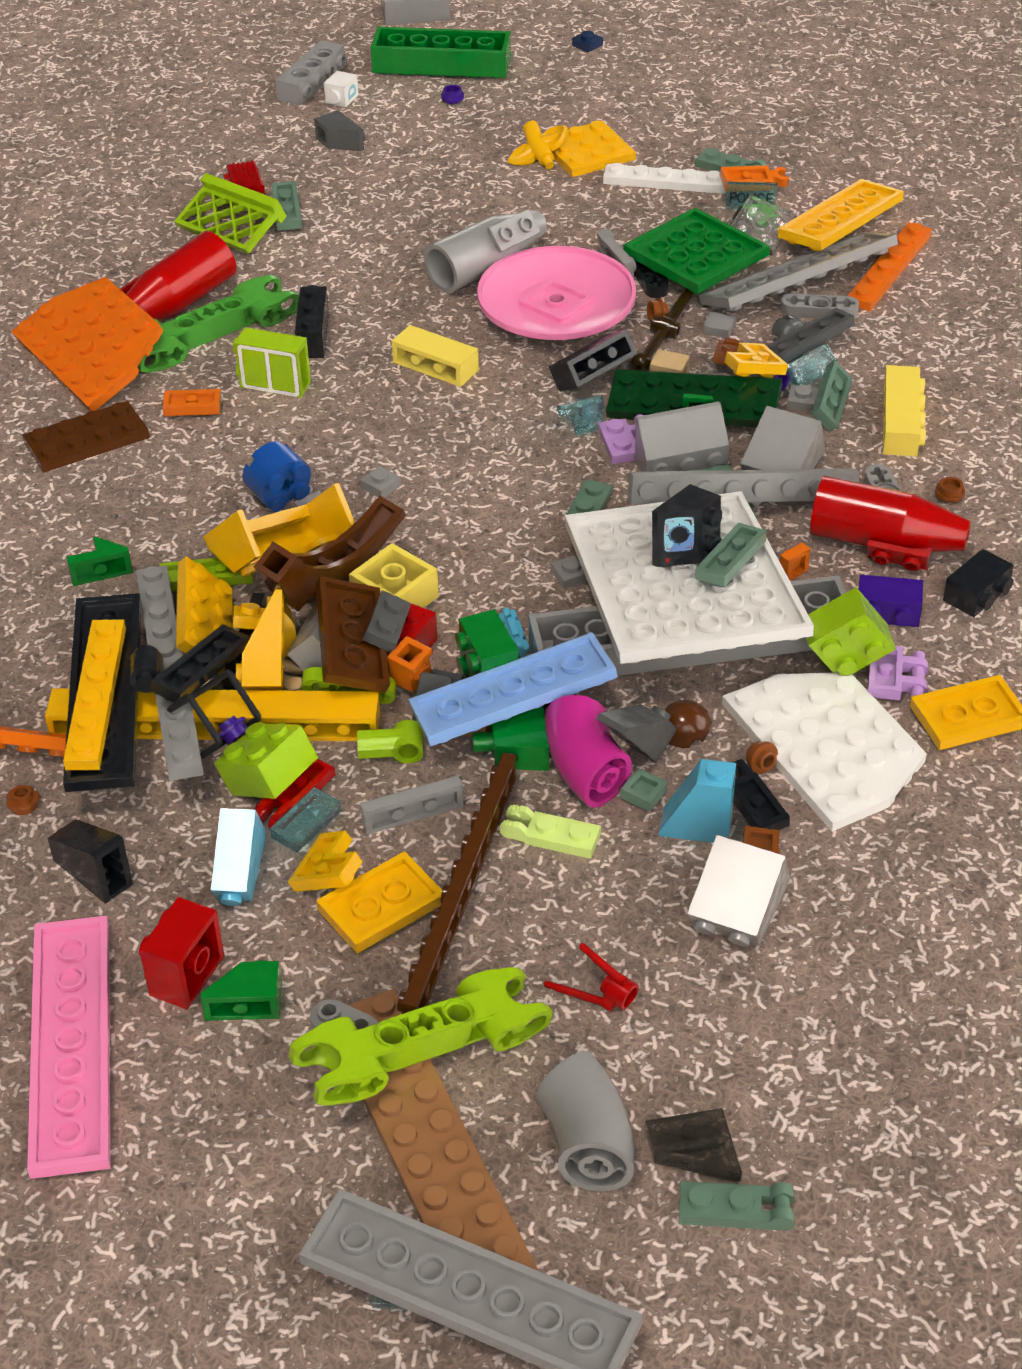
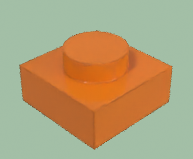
M802 542L780 555L779 562L790 581L808 571L811 548Z

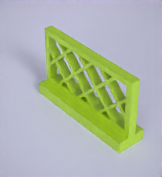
M205 173L200 179L203 187L179 214L174 223L176 226L197 235L203 231L214 232L228 247L249 254L273 223H282L287 215L278 199ZM206 196L212 197V201L201 205ZM230 204V208L218 212L219 206ZM213 209V214L202 217V212ZM248 211V215L236 218V213ZM197 214V219L186 222L190 216ZM231 215V221L220 224L219 219ZM266 218L263 223L254 225V220ZM215 221V226L207 229L203 228L204 224ZM249 222V228L238 231L237 226ZM233 228V233L225 236L221 235L222 231ZM251 235L246 244L239 242L240 238Z

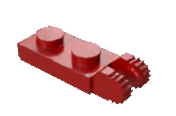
M317 759L276 799L263 798L254 808L262 823L272 814L274 807L278 808L269 820L268 829L274 833L279 832L289 822L291 816L298 813L336 776L335 767Z

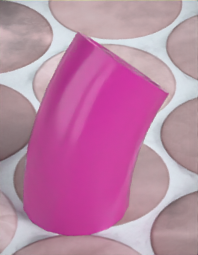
M581 695L562 696L552 701L545 712V732L550 754L556 769L572 792L591 808L601 807L618 795L620 789L627 782L632 766L630 756L615 742L609 729L596 719L600 713L606 712L605 708L598 701Z

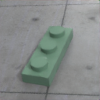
M296 181L271 183L273 198L278 199L287 215L282 223L276 222L277 231L302 228Z
M836 360L826 366L811 412L814 419L820 420L822 425L830 432L839 426L853 380Z
M737 523L696 567L695 579L707 582L713 586L725 587L766 542L767 530Z

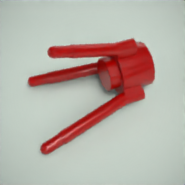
M584 943L579 945V949L608 974L600 986V991L604 993V997L548 980L544 982V987L600 1005L609 1012H612L615 1006L625 1010L634 1001L639 991L637 983L616 971Z

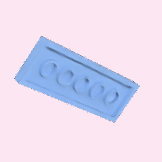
M593 632L408 700L411 710L431 747L439 743H445L463 734L477 731L482 727L501 720H507L512 716L531 709L542 707L562 696L573 695L585 689L602 685L607 681L618 678L616 667Z

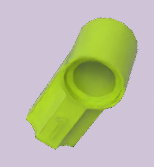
M402 720L396 723L393 729L358 730V759L394 757L402 764L420 761L423 757V732L418 722Z

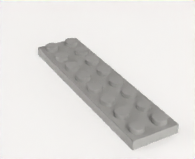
M874 232L860 233L831 244L822 251H812L699 294L701 305L712 306V309L726 308L727 311L741 309L743 303L762 301L764 295L783 293L785 287L790 285L792 287L800 286L806 283V279L826 276L827 271L845 269L848 267V263L866 261L871 254L880 255L889 251L888 248L898 245L897 235Z
M340 1188L299 1253V1260L302 1265L543 1369H621L643 1324V1314Z

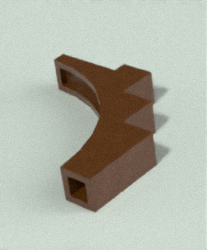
M379 496L348 530L323 547L306 553H291L277 543L272 542L253 567L272 594L276 589H282L285 604L299 612L312 594H316L315 584L319 576L350 582L349 573L379 552L406 514L403 509Z

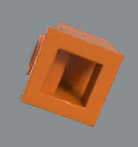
M408 636L400 642L387 656L390 675L398 686L412 693L418 689L421 673L432 672L429 657L433 654V649Z

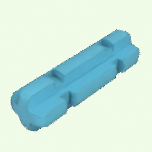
M503 608V612L499 614V617L518 648V656L520 658L526 657V653L530 652V645L518 615L514 609Z

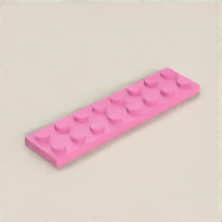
M106 915L34 924L27 1171L30 1179L111 1169L108 917Z

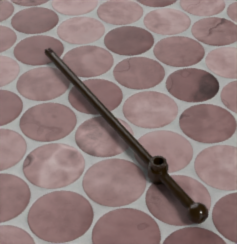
M740 206L728 225L737 229L744 218V210L747 208ZM685 288L667 316H662V318L654 316L650 331L655 332L644 351L637 353L632 358L631 366L634 370L649 371L652 357L664 338H677L681 324L677 323L676 320L694 292Z

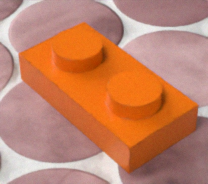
M166 390L162 406L164 416L220 414L221 390Z

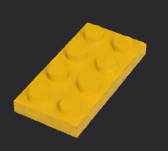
M187 556L178 562L176 648L185 654L222 624L233 628L232 588L226 581L218 579L208 572L202 564L195 563ZM224 667L222 670H220V671L217 673V675H219L220 673H222V672L224 671L225 667Z

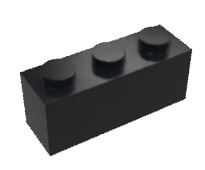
M309 285L307 287H300L295 336L307 338L309 358H324L329 317L327 286Z
M625 329L609 333L548 367L558 390L561 392L582 386L637 355L628 330Z

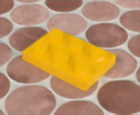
M1001 675L912 696L910 700V708L938 750L1022 729V704Z
M404 851L353 879L347 887L337 888L316 900L317 910L358 954L440 907L442 889Z

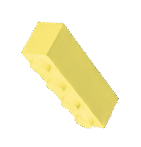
M886 365L883 387V454L918 457L919 446L925 445V379L920 378V367Z

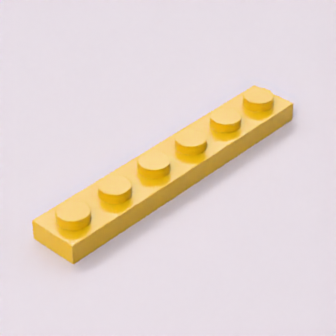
M124 619L92 620L63 759L65 770H100L126 633Z

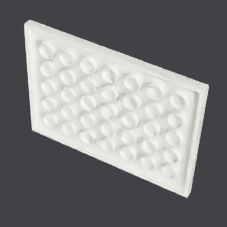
M742 491L718 494L721 495L722 519L720 537L722 539L737 523L761 528ZM664 502L565 515L566 529L620 664L638 663L658 658L667 659L672 656L692 653L701 654L706 651L734 649L755 644L764 645L769 642L797 640L813 636L814 625L767 537L766 542L725 587L695 579V569L699 564L664 567L652 565V511Z

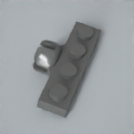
M838 308L810 322H802L793 315H784L783 318H778L773 324L772 335L777 337L767 347L787 363L794 358L801 357L803 353L812 348L821 346L825 341L844 333L845 330L854 326V315Z

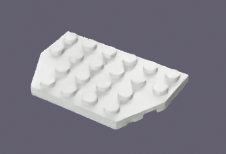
M839 672L777 674L722 696V705L754 742L768 741L777 747L776 768L831 831L889 808L895 801V796L903 786L906 787L912 779V775L918 772L926 761L927 753L883 706L868 693L867 689L853 675L843 676Z

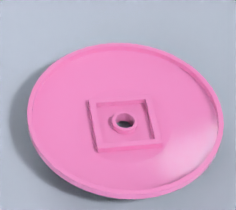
M544 246L522 250L495 262L481 276L477 287L479 306L485 316L491 322L509 332L534 339L568 340L603 332L621 322L634 306L636 284L626 267L605 254L580 247Z

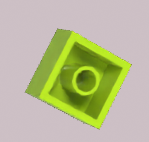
M857 587L808 614L814 625L813 636L806 637L808 645L833 673L839 672L843 676L852 675L896 650L888 624Z
M257 722L250 725L245 730L246 734L237 742L227 746L223 751L224 754L214 762V765L233 796L276 799L319 757L301 725Z

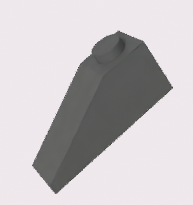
M641 704L602 712L596 718L629 747L655 762L659 760L677 731V728L669 721L671 715L655 705L652 710Z

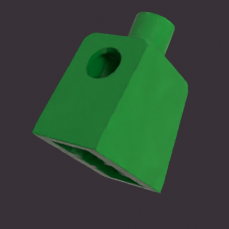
M543 706L512 716L507 720L491 724V731L472 733L473 753L493 751L494 764L498 766L502 754L508 753L516 755V770L549 771V745L545 732Z

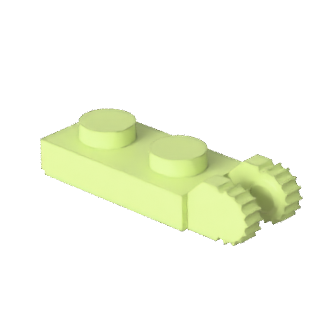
M518 804L508 807L506 811V818L508 819L504 820L499 827L500 833L505 838L589 859L592 858L601 835L600 825L537 811L533 812L527 806H518Z

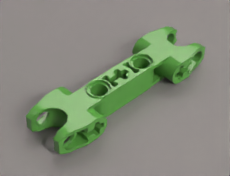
M266 275L240 283L235 287L232 296L222 298L182 314L163 324L154 319L163 329L162 335L153 345V350L150 353L154 360L149 365H144V361L147 358L144 356L137 368L141 372L146 373L168 369L183 362L190 349L257 322L264 327L278 324L297 312L299 294L293 291L281 292V279L274 275ZM274 282L272 290H266L267 284ZM293 298L290 307L282 309L281 304Z

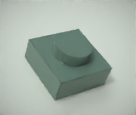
M638 768L620 789V798L650 812L667 792L668 782Z

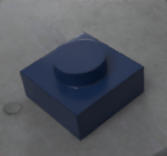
M583 31L572 38V46L588 53L603 46V37L594 34L592 31Z

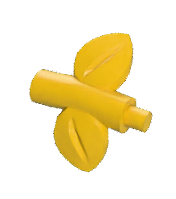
M534 120L528 121L523 126L527 143L513 151L508 158V163L525 166L534 163L537 159L540 165H544L548 170L552 169L555 158L552 151H556L563 143L568 129L567 126L551 127L542 135L538 123Z

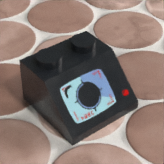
M689 484L652 511L653 566L700 564L722 540L720 537L722 519L721 495Z

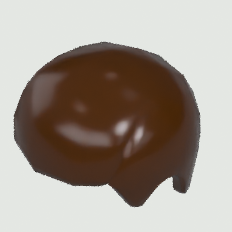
M679 700L665 708L664 711L671 715L669 721L677 728L669 742L670 745L689 748L694 741L700 739L703 742L706 739L712 721L708 711L702 705L691 700Z

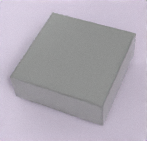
M711 311L703 325V334L729 338L736 324V316Z

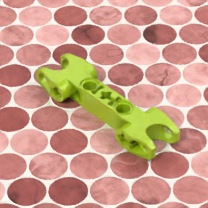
M516 967L489 969L472 974L462 980L457 986V997L385 1019L359 1030L350 1017H339L324 1022L292 1042L288 1058L293 1065L299 1067L320 1065L331 1070V1072L326 1073L314 1083L315 1089L312 1097L317 1105L330 1106L354 1103L372 1097L382 1091L389 1081V1076L386 1072L402 1069L486 1038L495 1051H505L519 1046L550 1025L553 1011L547 1004L541 1002L522 1004L512 999V997L524 989V980L527 976L522 969ZM315 1045L314 1047L304 1051L307 1047Z

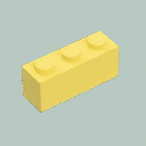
M409 325L392 340L393 363L461 387L479 371L478 348Z

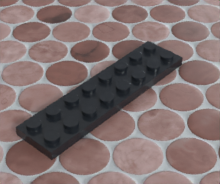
M140 593L76 598L66 744L92 620L124 619L126 633L100 770H65L64 767L63 785L65 792L135 786L138 691L130 685L129 672L130 657L140 647L142 605Z

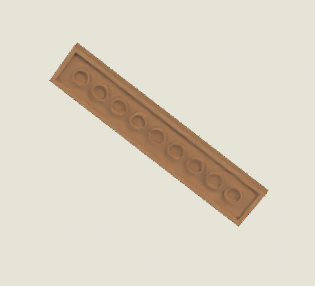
M395 989L349 1004V1006L374 1017L378 1022L402 1014V1012L397 1011L399 997ZM428 1059L396 1071L386 1072L389 1076V1081L385 1088L378 1094L363 1099V1102L420 1222L539 1271L431 1060Z

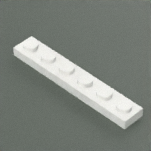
M621 163L606 165L603 175V184L720 194L735 192L737 195L744 193L745 196L750 192V190L725 191L719 171L703 172L694 169L678 170L670 167L653 168L646 165L628 166Z

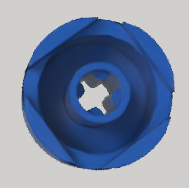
M279 441L269 442L258 448L252 454L254 460L251 465L248 466L246 464L243 469L242 478L244 484L273 512L283 509L286 502L294 498L299 500L305 498L310 492L308 484L311 478V470L309 465L287 444H281Z

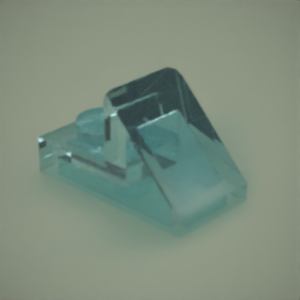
M597 395L556 406L559 417H570L576 436L598 430V422H602L604 398L603 395Z

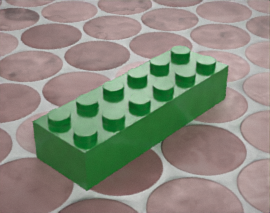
M378 26L370 47L372 73L506 78L511 60V31Z

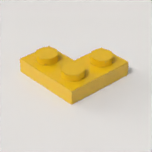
M739 342L737 352H727L724 361L733 370L734 374L748 377L750 374H759L763 377L772 378L774 375H786L788 364L762 343Z
M346 830L320 833L288 880V884L294 892L343 888L353 881L354 874L363 861L356 851L345 852L353 841Z

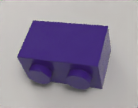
M860 574L858 590L888 625L919 627L923 603V580Z

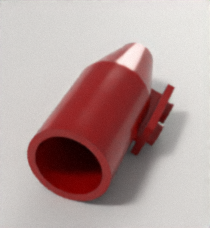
M203 231L123 286L120 290L153 319L163 321L178 315L234 276L237 270L236 262L227 244L217 234L211 231Z
M823 476L819 483L810 522L811 535L867 546V558H871L874 562L882 565L889 563L899 564L910 571L928 570L931 552L965 551L971 528L970 520L913 493L829 476Z

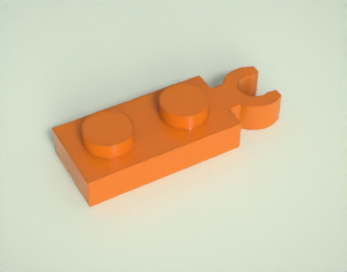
M768 165L721 167L719 173L725 191L772 190L773 185L778 187L788 186L790 179L789 176H785V167H777L774 170H770Z

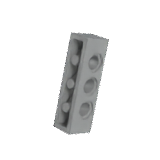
M320 40L275 80L277 100L302 105L311 98L315 92L323 87L324 82L336 71H340L345 67L347 57L344 45Z

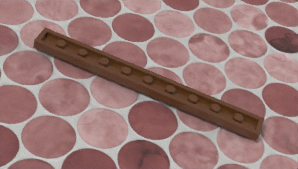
M503 753L498 766L493 765L491 769L490 786L482 791L480 811H474L471 820L470 835H464L461 845V858H456L453 862L451 870L452 880L450 884L445 883L443 886L441 907L433 911L430 923L431 932L422 938L419 952L420 959L411 965L408 978L409 986L407 990L402 989L399 994L397 1011L402 1012V1014L428 1006L515 784L516 755Z

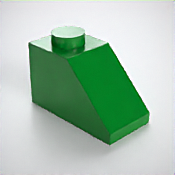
M258 960L241 962L201 992L200 999L205 1021L280 1019L282 979L279 961Z

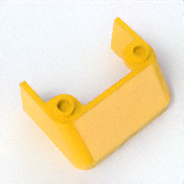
M336 483L305 505L247 521L243 510H238L207 533L203 539L207 549L234 574L241 573L242 577H246L257 572L253 566L272 542L277 543L291 553L310 552L335 540L348 530L355 521L340 484Z

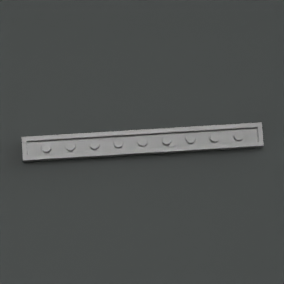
M151 566L136 570L142 602L147 644L157 648L163 656L164 671L183 655L182 651L176 648V615L167 566ZM155 694L169 781L203 776L192 706L188 702L169 713L167 712V707L173 702L167 701Z

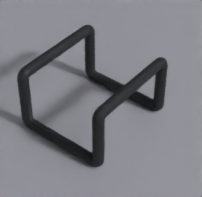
M224 670L211 681L198 688L194 693L183 695L167 707V712L171 713L189 702L214 739L215 743L200 752L201 759H204L227 743L223 738L221 739L195 698L217 685L226 677L229 678L254 716L245 724L249 727L261 720L260 712L230 670Z

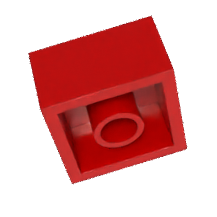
M177 897L171 907L164 910L157 926L150 935L143 938L139 947V955L149 996L188 1010L225 957L217 910L181 897Z

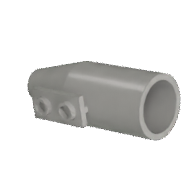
M529 209L519 213L488 217L427 246L424 253L427 273L437 288L446 294H451L480 280L484 272L498 260L510 254L529 249L546 233V220L539 211H530Z

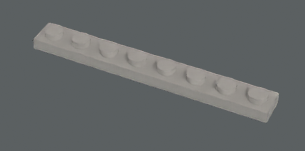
M854 468L630 472L628 502L630 504L665 502L689 484L715 494L742 491L747 502L814 501L823 476L859 483L860 471Z

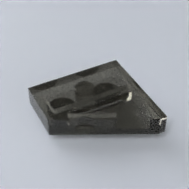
M723 1108L645 1121V1132L654 1163L733 1182L741 1181L742 1170Z

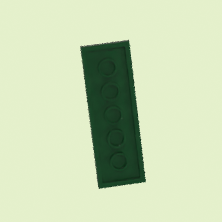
M616 369L606 407L607 418L634 420L635 416L639 414L649 415L683 408V395L695 394L713 396L714 402H720L725 426L757 428L766 406L778 409L782 379Z

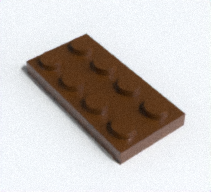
M129 401L115 403L110 407L90 411L85 415L62 420L57 424L37 428L32 432L22 434L24 444L43 473L150 438L148 428Z
M319 576L315 585L323 682L386 693L390 686L387 651L362 640L380 595V588Z

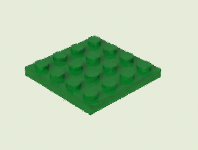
M694 207L623 244V250L629 257H633L635 261L682 285L691 292L699 294L767 257L770 253V246Z

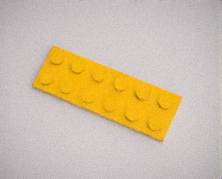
M860 179L779 227L778 238L787 240L790 244L807 246L812 251H822L903 201L904 191Z

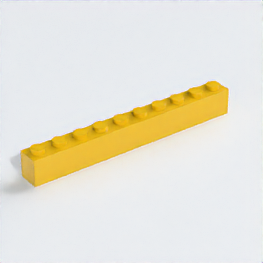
M52 688L45 713L49 732L67 733L70 688ZM208 690L195 698L218 734L222 732L219 726L234 715L237 719L245 717L247 719L245 723L254 718L237 690ZM245 690L261 714L260 722L301 725L309 741H357L358 730L379 729L381 715L379 692ZM138 691L137 739H162L156 695L153 692L142 693ZM192 708L197 739L214 740Z

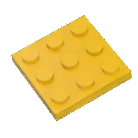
M603 120L593 121L591 124L571 127L567 130L561 146L556 151H552L555 157L554 160L571 177L604 169L607 164H622L636 160V151Z

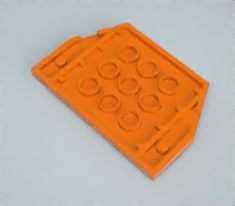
M105 276L51 298L26 320L20 322L11 332L90 411H96L136 378L139 373L138 365L144 356L148 357L150 355L153 345L159 340L163 329L159 323Z

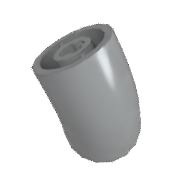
M581 1051L560 1062L541 1082L536 1092V1102L545 1113L554 1131L558 1145V1170L563 1178L574 1186L588 1191L606 1192L617 1190L627 1185L634 1176V1142L627 1110L616 1086L590 1051Z

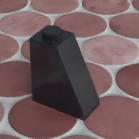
M75 819L48 837L53 861L105 904L133 884L124 840L119 834Z

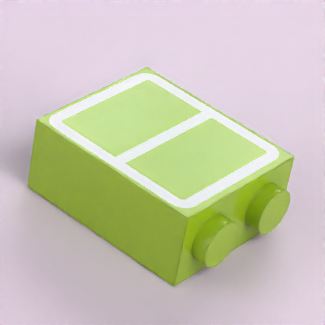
M245 327L240 335L234 339L233 353L236 354V375L239 376L240 387L299 398L303 396L311 383L306 337Z

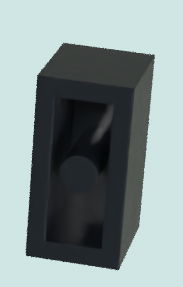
M981 549L946 579L943 601L974 618L982 610L990 609L995 599L1001 594L1006 595L1010 591L1014 582L1012 578L1014 565L985 549Z

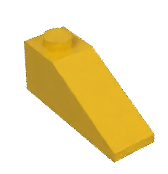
M282 589L274 591L242 653V663H236V678L239 683H242L244 690H284L285 597Z

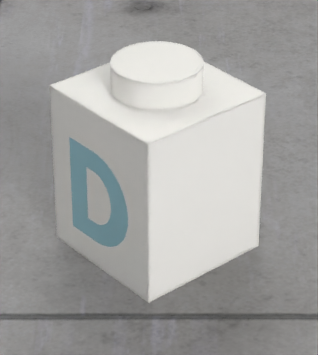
M336 71L324 82L325 103L347 107L359 95L357 75Z

